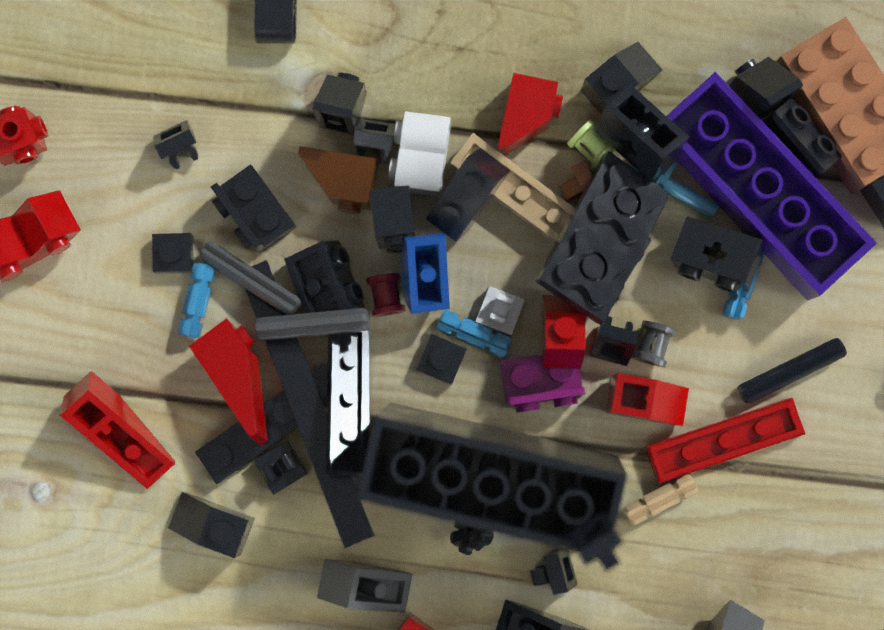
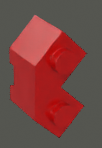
M60 190L27 198L12 216L0 219L1 282L16 278L23 272V269L49 255L53 256L64 252L70 248V241L81 231Z

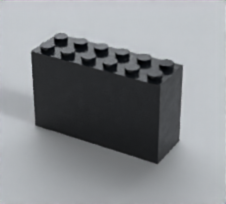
M391 402L375 416L357 499L576 551L568 533L606 511L616 527L628 475L617 455Z

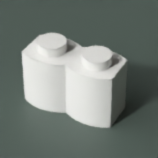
M405 111L403 122L396 121L394 144H400L398 159L391 158L388 181H395L394 187L409 185L410 194L432 197L441 196L450 137L451 117Z

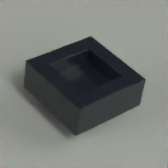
M152 234L153 272L155 274L191 273L194 265L193 234Z
M431 334L417 370L452 385L467 349Z

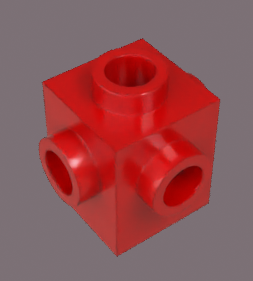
M11 106L0 111L1 164L4 166L12 163L17 165L27 164L35 161L38 158L37 154L48 151L44 138H47L49 135L40 115L36 116L26 107Z

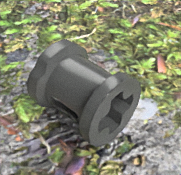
M643 320L641 327L644 329L638 351L633 352L632 358L649 365L665 368L667 361L664 359L669 339L675 336L676 330L660 323ZM655 337H657L656 342H655L654 349H653V351L651 352L654 339H655Z

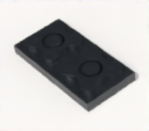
M610 151L606 152L601 157L535 282L598 325L604 323L658 220L670 193L654 182H650L640 172Z

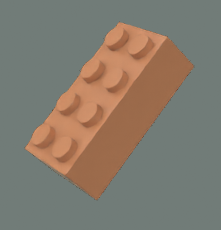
M844 17L784 53L776 62L800 78L803 86L791 98L809 113L813 123L835 144L836 150L842 157L833 164V167L849 192L853 194L884 175V74L847 17Z

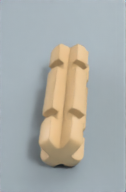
M683 475L674 480L673 485L668 483L641 497L642 501L635 500L625 505L623 508L624 513L631 524L637 525L647 520L649 514L654 516L679 503L680 498L687 499L697 494V485L690 475Z

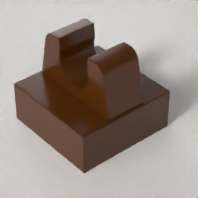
M585 160L571 167L576 178L559 186L566 202L579 198L592 176Z

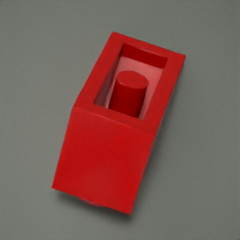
M513 73L497 151L504 156L546 130L551 117L559 118L563 95L556 94L559 82Z
M542 295V368L581 369L586 352L585 315L555 295Z

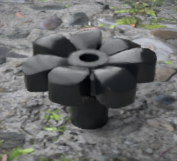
M454 522V527L458 530L451 533L450 542L458 547L460 553L471 555L473 549L480 551L484 546L491 544L494 535L492 531Z

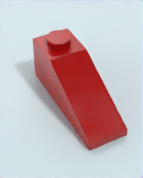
M226 318L190 344L189 348L247 434L262 446L268 441L259 360L251 349V346L256 342L243 325L236 328Z
M90 371L64 395L60 416L146 489L175 465V460L123 398L94 372Z

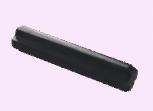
M839 338L831 339L738 386L739 394L745 403H752L847 355L846 348Z

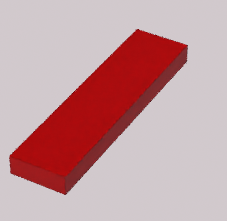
M792 397L644 447L657 483H662L805 435V431Z

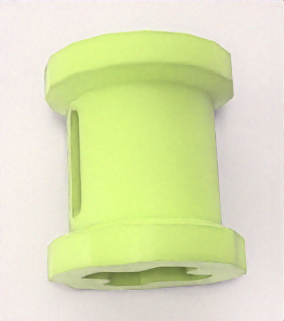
M590 119L575 133L567 145L570 148L576 147L591 162L590 167L595 170L603 154L608 151L613 153L615 149L595 132V123Z

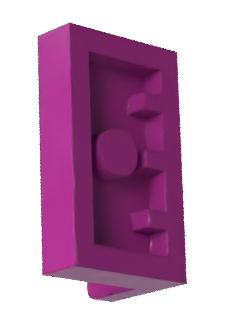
M542 354L500 360L506 407L515 406L516 413L539 410L538 402L553 400L554 407L578 404L577 396L586 395L585 387H582L580 369L542 368Z

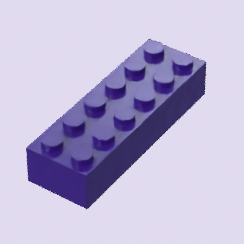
M716 72L667 115L673 123L689 136L677 162L746 235L762 239L765 256L807 301L821 296L877 244Z

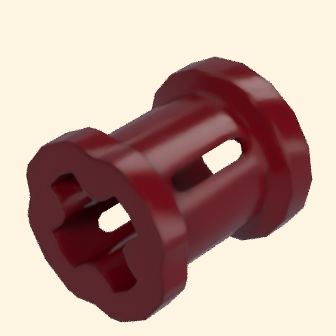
M385 273L366 278L367 285L371 286L375 307L371 310L372 317L389 316L406 311L405 305L400 302L397 281L400 280V273Z

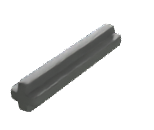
M210 241L201 250L200 258L204 262L285 315H293L299 308L301 301L296 295L216 243Z
M365 308L262 317L256 319L255 332L257 339L261 341L360 332L368 330L370 320L368 311Z

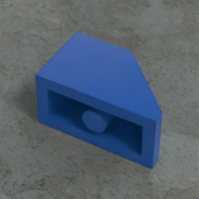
M444 233L405 237L401 256L403 298L411 314L450 309L446 235Z

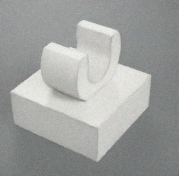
M489 286L475 322L511 337L525 299Z

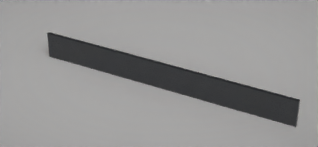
M267 260L251 266L275 282ZM245 289L256 319L285 315ZM298 338L265 340L344 548L374 537L375 535L362 502L357 499L358 492L352 477L326 474L327 412Z

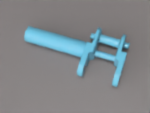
M677 161L664 174L659 175L655 179L654 183L670 193L671 196L710 219L719 207L669 177Z

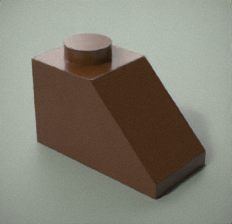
M299 146L298 154L302 162L332 204L338 205L337 210L350 214H360L361 209L370 210L369 190H374L378 167L376 158Z

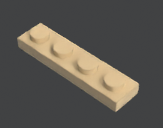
M472 133L452 159L450 166L458 171L468 156L479 148L484 150L510 170V173L493 198L552 242L556 243L575 207L476 134Z

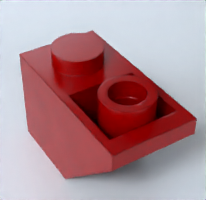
M616 373L611 377L606 413L683 427L689 388L655 379Z

